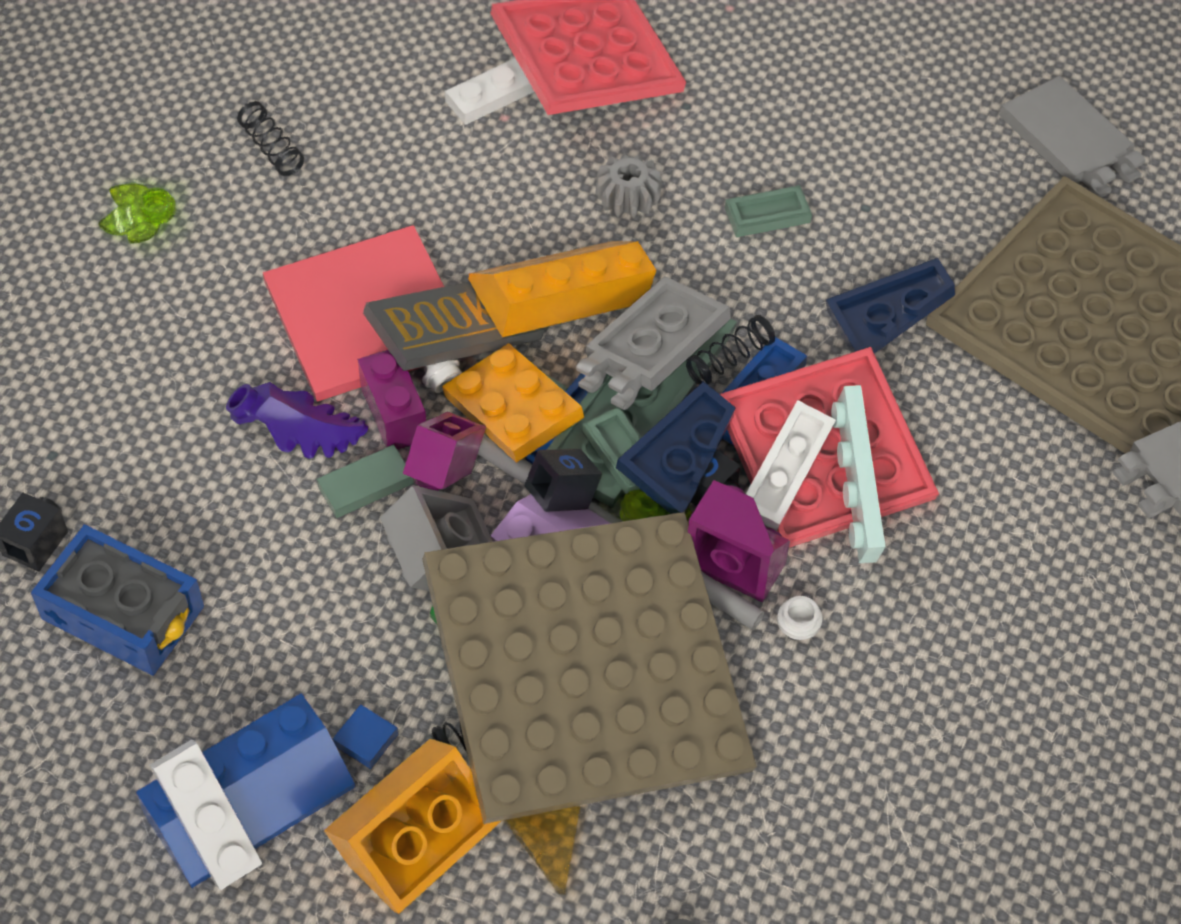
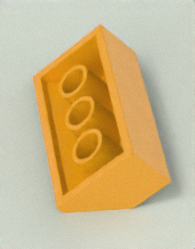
M610 241L469 273L468 280L503 338L630 307L651 289L656 268L638 241Z

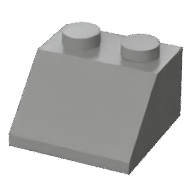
M414 485L380 517L387 533V540L395 551L402 568L403 577L410 588L429 591L422 561L425 552L493 542L473 499Z

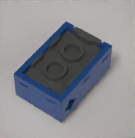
M85 524L31 591L42 620L152 676L155 675L204 608L197 579Z

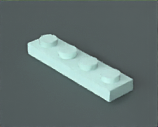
M861 385L844 386L837 402L832 404L831 417L836 420L833 427L840 430L841 442H838L837 459L839 467H845L847 482H844L843 500L845 507L851 508L853 522L849 525V542L852 549H857L859 563H875L886 546Z

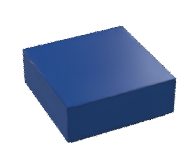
M360 704L332 740L336 748L369 769H372L399 734L398 727Z

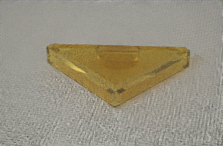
M574 806L503 820L557 893L566 895L580 817V807Z

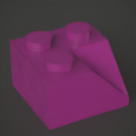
M713 480L691 515L688 526V533L691 534L701 572L763 603L786 564L790 540L782 537L776 530L765 527L753 497L746 495L738 487L726 486Z

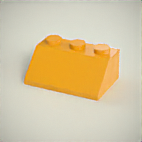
M429 739L330 824L324 832L348 866L395 913L399 914L501 821L483 823L471 769L456 746Z

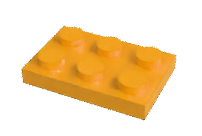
M510 343L442 386L445 398L469 420L486 426L484 434L516 463L585 418L582 406Z

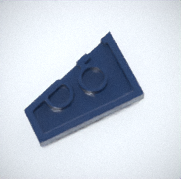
M935 258L826 299V308L851 353L871 347L873 352L876 353L955 296V284L940 260Z
M703 381L618 458L616 469L669 514L686 513L734 416L736 407Z

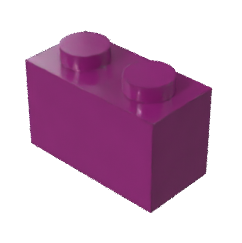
M389 350L357 359L361 390L385 447L387 448L394 444L398 450L411 446L417 425L426 421V411L408 370H402Z
M445 412L417 425L403 474L416 479L415 484L419 487L436 491L444 489L470 475L486 426L450 412Z

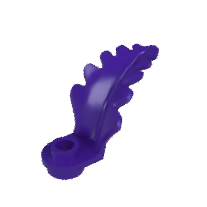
M271 382L253 388L249 384H244L232 393L226 404V410L231 413L230 418L236 424L240 425L259 420L267 426L277 447L281 451L291 452L299 444L304 457L309 459L315 456L319 446L322 447L324 456L327 458L334 455L335 447H337L340 453H344L348 449L349 442L352 445H356L359 438L365 435L369 429V426L365 424V420H360L356 416L348 419L350 414L347 412L333 415L335 409L333 405L321 404L313 406L314 397L307 391H284Z

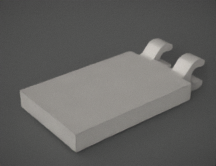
M1060 75L1001 105L999 116L1057 172L1077 184L1083 182L1097 196L1102 198L1112 191L1107 183L1114 180L1116 175L1109 168L1110 166L1127 183L1141 177V173L1136 168L1144 164L1146 160L1140 152L1133 151L1135 144Z
M664 276L586 345L587 357L582 359L576 366V371L586 375L578 383L579 387L594 393L601 387L606 374L613 377L608 383L609 388L618 392L610 400L611 404L623 410L628 409L635 401L638 391L642 386L653 391L730 320V307Z
M1180 421L1135 441L1130 452L1119 457L1118 461L1122 466L1113 470V474L1123 486L1132 483L1146 474L1155 483L1144 490L1147 499L1138 504L1148 518H1152L1170 507H1174L1181 516Z

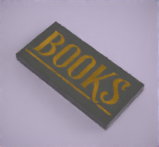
M470 282L367 302L363 311L364 316L403 371L498 350L508 343L515 346L541 340L545 328H540L502 338Z

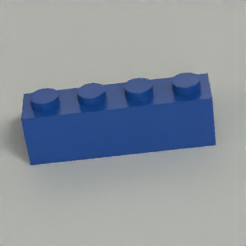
M302 693L202 752L254 849H257L355 788V783L327 728ZM156 779L137 790L136 794L146 819L191 889L210 878L208 870L158 780Z

